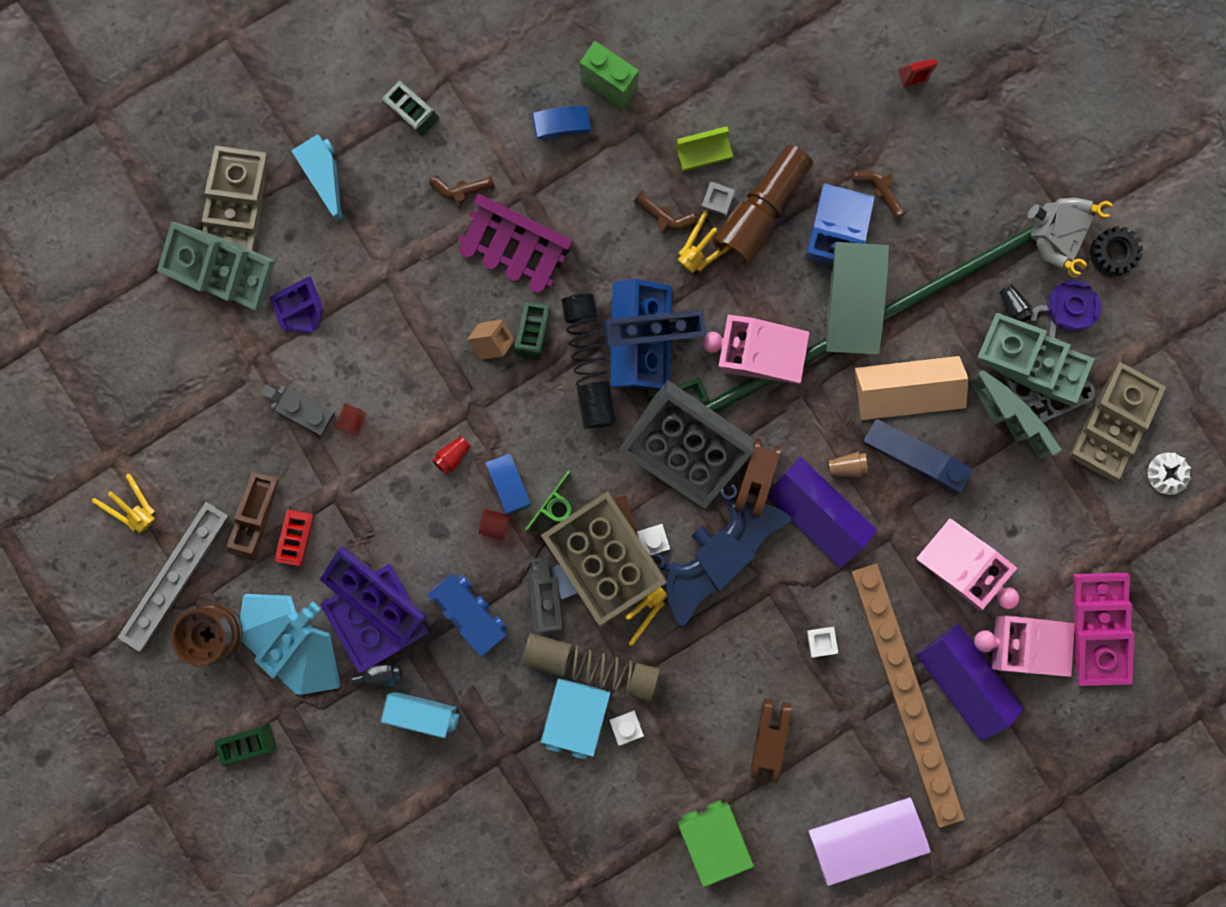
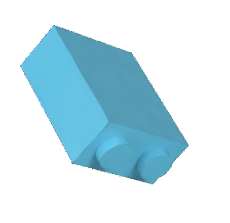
M558 678L541 740L542 743L546 744L545 748L556 752H561L562 748L571 750L572 756L587 759L588 755L593 756L610 691Z
M393 692L387 696L381 722L445 738L450 732L453 733L456 730L459 714H455L457 707Z

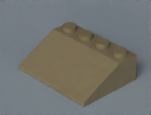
M609 491L541 535L599 626L667 583Z

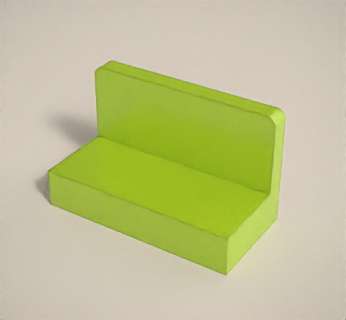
M728 126L677 139L676 150L682 172L733 159L728 139Z

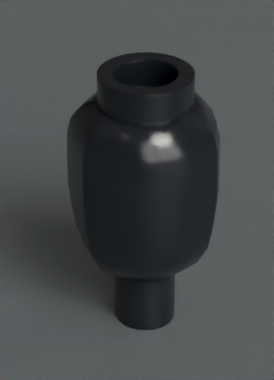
M390 662L375 664L365 669L362 674L352 676L353 686L365 685L371 690L392 688L396 685L397 681H402L400 665H393Z

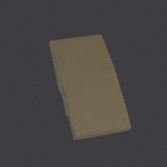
M215 146L205 189L207 199L201 221L204 225L203 232L254 251L262 208L267 153Z
M1121 362L1117 363L1094 404L1069 457L1109 480L1117 482L1124 471L1128 459L1135 453L1142 434L1149 428L1166 387Z

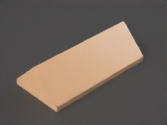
M960 356L855 368L861 420L966 408L968 377Z

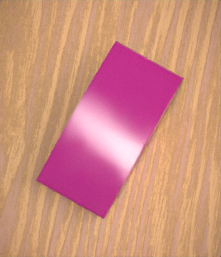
M1128 573L1074 574V644L1077 684L1079 686L1129 685L1133 682L1135 634L1131 630L1132 604L1129 602L1130 575Z

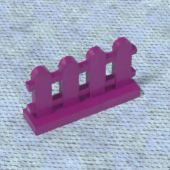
M477 194L474 203L479 205L477 212L471 211L469 216L473 218V221L466 235H460L458 241L462 242L459 249L460 254L463 257L471 258L477 250L484 253L483 265L487 269L497 268L500 262L508 265L506 276L512 281L521 279L523 273L532 277L529 286L533 292H542L546 285L552 287L554 281L550 277L558 261L563 263L566 258L562 255L564 248L570 251L575 241ZM494 214L503 217L500 224L492 220ZM518 225L526 229L524 235L515 232ZM488 226L497 231L487 248L480 243ZM541 237L549 240L547 247L538 243ZM511 238L520 241L511 260L503 255ZM536 249L544 254L536 270L533 271L527 268V265Z

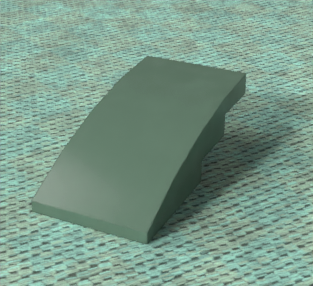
M171 222L157 271L198 291H208L227 301L234 300L253 310H260L275 261L228 240L177 222Z
M834 243L833 270L831 271L830 298L828 299L826 352L879 355L885 308L889 245Z
M996 313L977 359L997 372L1032 390L1076 407L1095 358L1070 350V344L1046 336V330Z
M984 370L968 379L969 384L993 424L1004 421L1015 441L1019 442L1027 439L1039 460L1053 456L1062 450L1042 421L1007 386Z

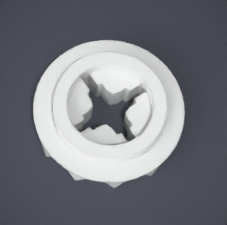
M1162 453L1156 456L1148 467V479L1152 487L1166 495L1177 494L1186 489L1188 482L1191 480V467L1185 461L1186 458L1176 453ZM1164 467L1168 469L1177 467L1174 472L1176 480L1174 478L1164 480L1167 474Z

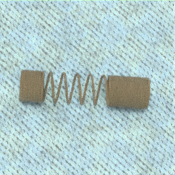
M530 633L522 659V666L532 667L535 670L540 669V671L562 677L575 652L572 677L573 680H576L589 654L586 683L589 684L592 681L602 658L600 688H602L616 661L613 683L614 692L617 691L629 665L627 695L651 701L659 668L656 669V667L638 664L637 662L631 678L632 662L629 660L616 686L619 663L616 656L602 683L605 654L602 653L589 679L592 651L589 649L575 676L578 656L577 645L574 646L569 656L571 643L566 644L563 641Z

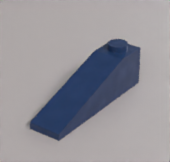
M704 310L603 320L607 347L676 341L707 336Z
M875 419L863 440L864 443L953 494L961 493L974 470L944 452L878 419Z

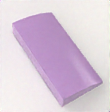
M910 797L808 830L825 883L828 886L931 852Z

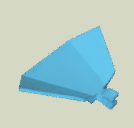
M245 594L240 614L243 635L241 641L257 656L254 661L272 679L278 676L295 694L299 695L337 689L341 686L330 634L312 628L308 624L320 611V608L314 602L310 603L298 615L291 596Z

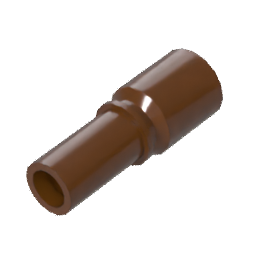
M789 144L785 146L756 189L749 191L747 195L748 200L737 204L713 238L712 243L718 251L722 252L724 247L730 246L744 258L741 264L744 267L749 266L775 229L774 219L781 217L783 213L781 209L813 166V160L807 153L794 145Z

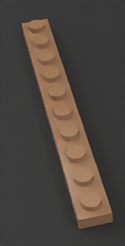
M875 563L851 571L937 827L941 828L965 820L878 564Z

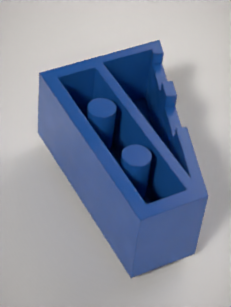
M450 574L430 591L427 596L431 601L434 600L443 610L445 617L454 623L462 636L482 657L507 636V633L504 631L507 626L499 616L495 618L491 616L487 611L490 608L489 604L481 595L477 598L470 591L473 586L464 575L459 577L457 574Z

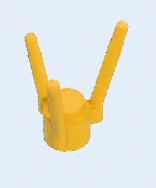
M708 210L703 212L688 241L679 252L681 256L677 259L692 274L696 269L701 272L706 265L731 248L726 246L722 252L717 250L702 261L704 254L701 250L717 232L716 228H713L697 247H691L709 214Z
M127 474L126 478L143 508L136 506L131 509L113 492H109L108 496L127 513L126 517L96 498L92 499V503L126 524L133 532L142 533L155 521V518L152 516L155 511L147 503L132 476Z
M661 587L642 598V602L626 615V619L630 620L646 605L650 609L653 607L629 641L630 646L634 645L656 613L665 605L663 601L667 598V594Z

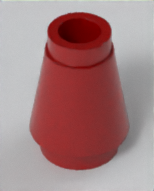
M459 436L436 452V457L432 459V462L442 473L448 475L450 472L455 471L471 446L463 437Z

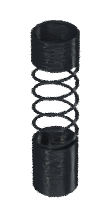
M592 293L574 294L561 300L565 317L564 322L572 324L566 331L569 334L580 335L570 340L569 345L574 348H584L573 353L571 358L575 361H588L578 365L573 370L576 374L589 375L578 380L575 384L578 386L576 388L578 392L577 397H579L578 402H580L579 407L584 429L605 427L617 422L615 421L616 416L613 408L614 403H612L610 382L599 381L583 385L578 384L583 380L608 372L576 371V369L587 364L605 360L606 358L604 357L594 359H577L573 357L583 351L603 346V344L587 346L571 344L577 339L601 332L569 331L570 328L581 323L598 320L594 302L595 297H593L594 294Z

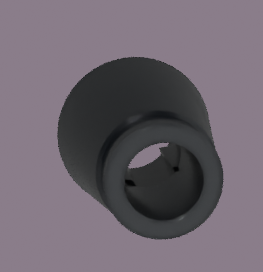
M1013 284L999 292L1008 317L1025 322L1034 315L1032 305L1020 294Z

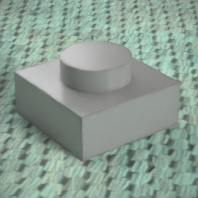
M710 181L701 208L726 217L735 190Z

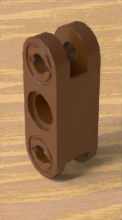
M756 438L753 445L754 452L749 457L734 510L742 512L745 502L754 504L751 515L759 518L766 502L782 447L776 445L774 451L761 448V440Z
M764 698L752 757L750 778L756 779L761 767L771 769V782H778L791 715V703L782 702L779 718L771 716L773 700Z

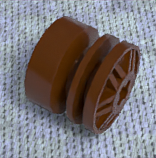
M220 604L206 605L184 613L174 623L171 633L172 646L177 656L185 663L193 666H206L232 655L239 647L243 636L242 624L238 616L229 607Z

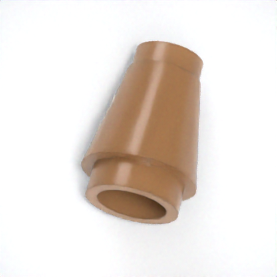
M858 451L829 460L831 476L862 478V475L868 474L866 453L859 454Z

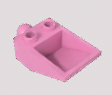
M728 315L724 338L717 332H709L707 336L703 337L702 345L710 353H715L722 349L719 367L723 373L801 384L810 332L755 318ZM746 333V339L741 341L738 338L739 334ZM741 358L742 364L734 363L735 359Z
M949 519L916 558L917 561L977 610H983L995 595L999 605L1006 609L1014 608L1019 602V594L1015 589L1002 587L1017 567L952 519ZM991 566L997 568L998 573L996 576L989 574ZM973 587L980 588L981 594L978 597L972 594Z
M995 616L994 635L989 631H981L975 636L974 644L981 652L993 650L992 669L1071 677L1075 623Z

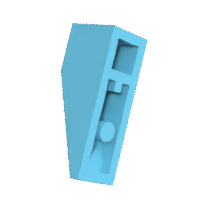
M317 134L293 149L292 153L332 216L338 222L342 219L337 166L336 161L332 157V154L336 152L328 139L322 141Z

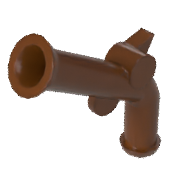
M854 171L851 176L854 183L872 182L876 185L875 195L884 198L893 213L894 220L907 213V211L902 209L889 188L892 184L893 172L882 177L876 172Z
M491 174L485 179L469 184L460 180L455 188H449L437 175L432 176L429 180V185L433 186L442 196L455 199L458 209L465 201V195L488 188L496 189Z
M643 190L633 200L634 203L640 204L658 219L657 226L659 227L660 234L666 227L680 229L697 223V216L693 212L673 219L669 216L670 209L668 207H658L645 196Z

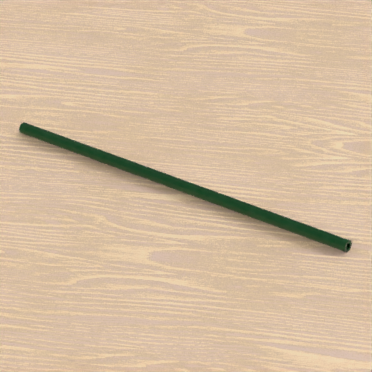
M1034 225L886 305L883 322L1033 241L1031 231ZM826 338L807 348L804 365L827 353ZM753 377L704 405L716 413L775 380Z

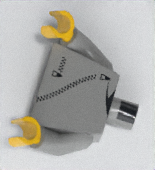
M1074 197L1061 198L1055 203H1046L1043 208L1037 204L1034 205L1028 212V218L1035 222L1031 231V238L1037 242L1036 245L1042 259L1060 269L1067 268L1068 274L1072 278L1080 277L1081 273L1076 271L1074 266L1085 269L1087 265L1082 259H1074L1094 218L1090 214L1094 212L1099 219H1107L1110 215L1103 214L1100 208H1112V203L1104 201L1099 205H1095L1093 201Z

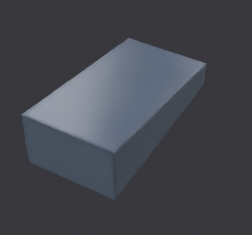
M560 565L552 567L551 570L554 577H557L558 590L561 598L564 599L577 594V590Z

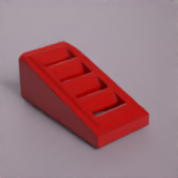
M929 59L901 66L898 72L903 87L928 81L938 64L937 60Z
M293 510L286 511L275 562L304 566L314 514ZM292 518L306 521L305 526L291 524ZM290 529L303 531L302 536L289 534ZM290 539L301 542L300 546L288 545L287 541ZM286 550L298 552L297 557L285 555Z

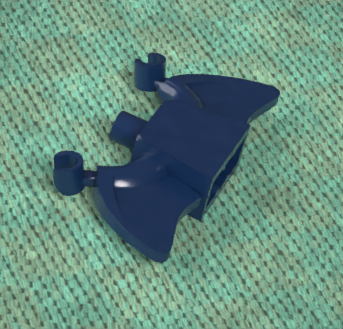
M731 485L734 494L730 497L724 494L723 488L721 489L723 501L729 503L730 506L727 508L730 514L729 524L725 530H719L714 536L703 526L691 536L701 547L694 555L696 559L687 564L676 562L671 564L660 554L653 555L662 560L661 566L658 567L659 570L669 571L666 593L670 609L677 622L682 626L685 625L697 605L705 597L715 592L716 589L720 591L756 556L754 552L757 551L762 541L768 535L791 522V517L776 507L765 504L758 518L751 515L754 504L749 502L744 504L742 512L734 510L737 489L734 485Z

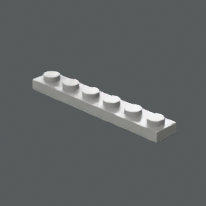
M205 502L118 636L120 640L139 652L144 651L230 518L229 515L210 503Z

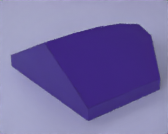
M311 276L269 297L282 330L308 334L320 328L324 309Z

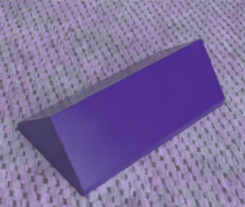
M802 457L769 489L767 498L779 510L788 514L791 517V521L839 568H842L859 553L877 531Z
M340 547L320 578V581L400 648L407 643L428 617L420 608L346 547Z
M959 623L955 624L916 654L917 658L980 741L1009 728L1023 711V707L994 669H992L991 665L976 648Z

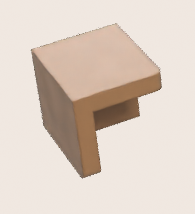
M503 319L479 323L467 341L478 358L482 360L503 357L515 341V338Z

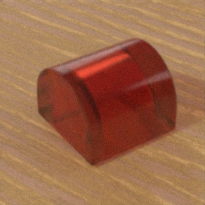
M344 403L335 428L357 437L366 412Z
M484 509L478 534L505 541L511 515Z

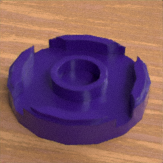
M1067 280L1058 285L1049 295L1047 303L1048 313L1052 321L1062 330L1069 332H1082L1090 328L1097 321L1101 312V302L1098 294L1094 293L1090 285L1079 280Z

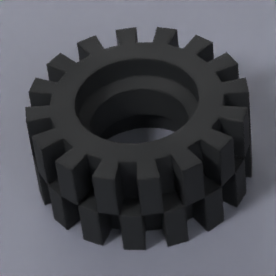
M1114 226L1112 229L1108 228L1097 236L1092 242L1093 247L1090 248V253H1093L1090 259L1091 262H1096V265H1094L1096 270L1101 268L1102 271L1100 273L1104 275L1109 273V276L1114 277L1115 275L1121 276L1129 272L1139 264L1138 261L1143 255L1140 254L1143 250V245H1138L1141 239L1139 237L1135 239L1134 235L1136 233L1133 230L1128 232L1127 227L1119 229V226ZM1118 242L1124 246L1125 257L1123 260L1114 261L1108 256L1107 247L1110 243Z

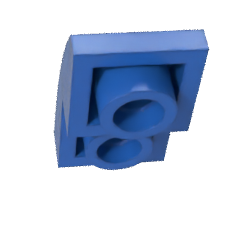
M587 106L559 107L532 114L536 139H561L563 134H588L591 130Z
M510 453L485 463L506 515L531 506Z

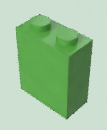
M594 41L579 62L581 82L624 110L638 90L639 70Z
M721 800L707 805V810L697 814L695 810L682 815V820L678 822L703 887L754 867L728 802L722 804Z

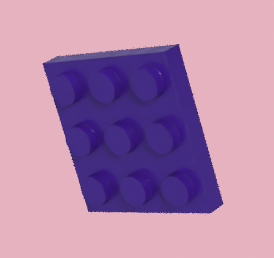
M391 564L376 571L412 602ZM337 594L320 604L359 674L368 667L378 664L430 633L425 622H423L407 643L400 648Z

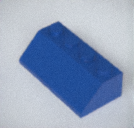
M636 278L613 282L612 319L671 313L672 286ZM671 341L612 346L611 387L630 390H660L667 380L670 381Z

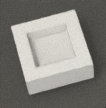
M663 524L637 531L640 541L650 555L670 549Z
M834 627L807 630L811 657L838 654Z
M635 710L609 719L618 745L644 736Z

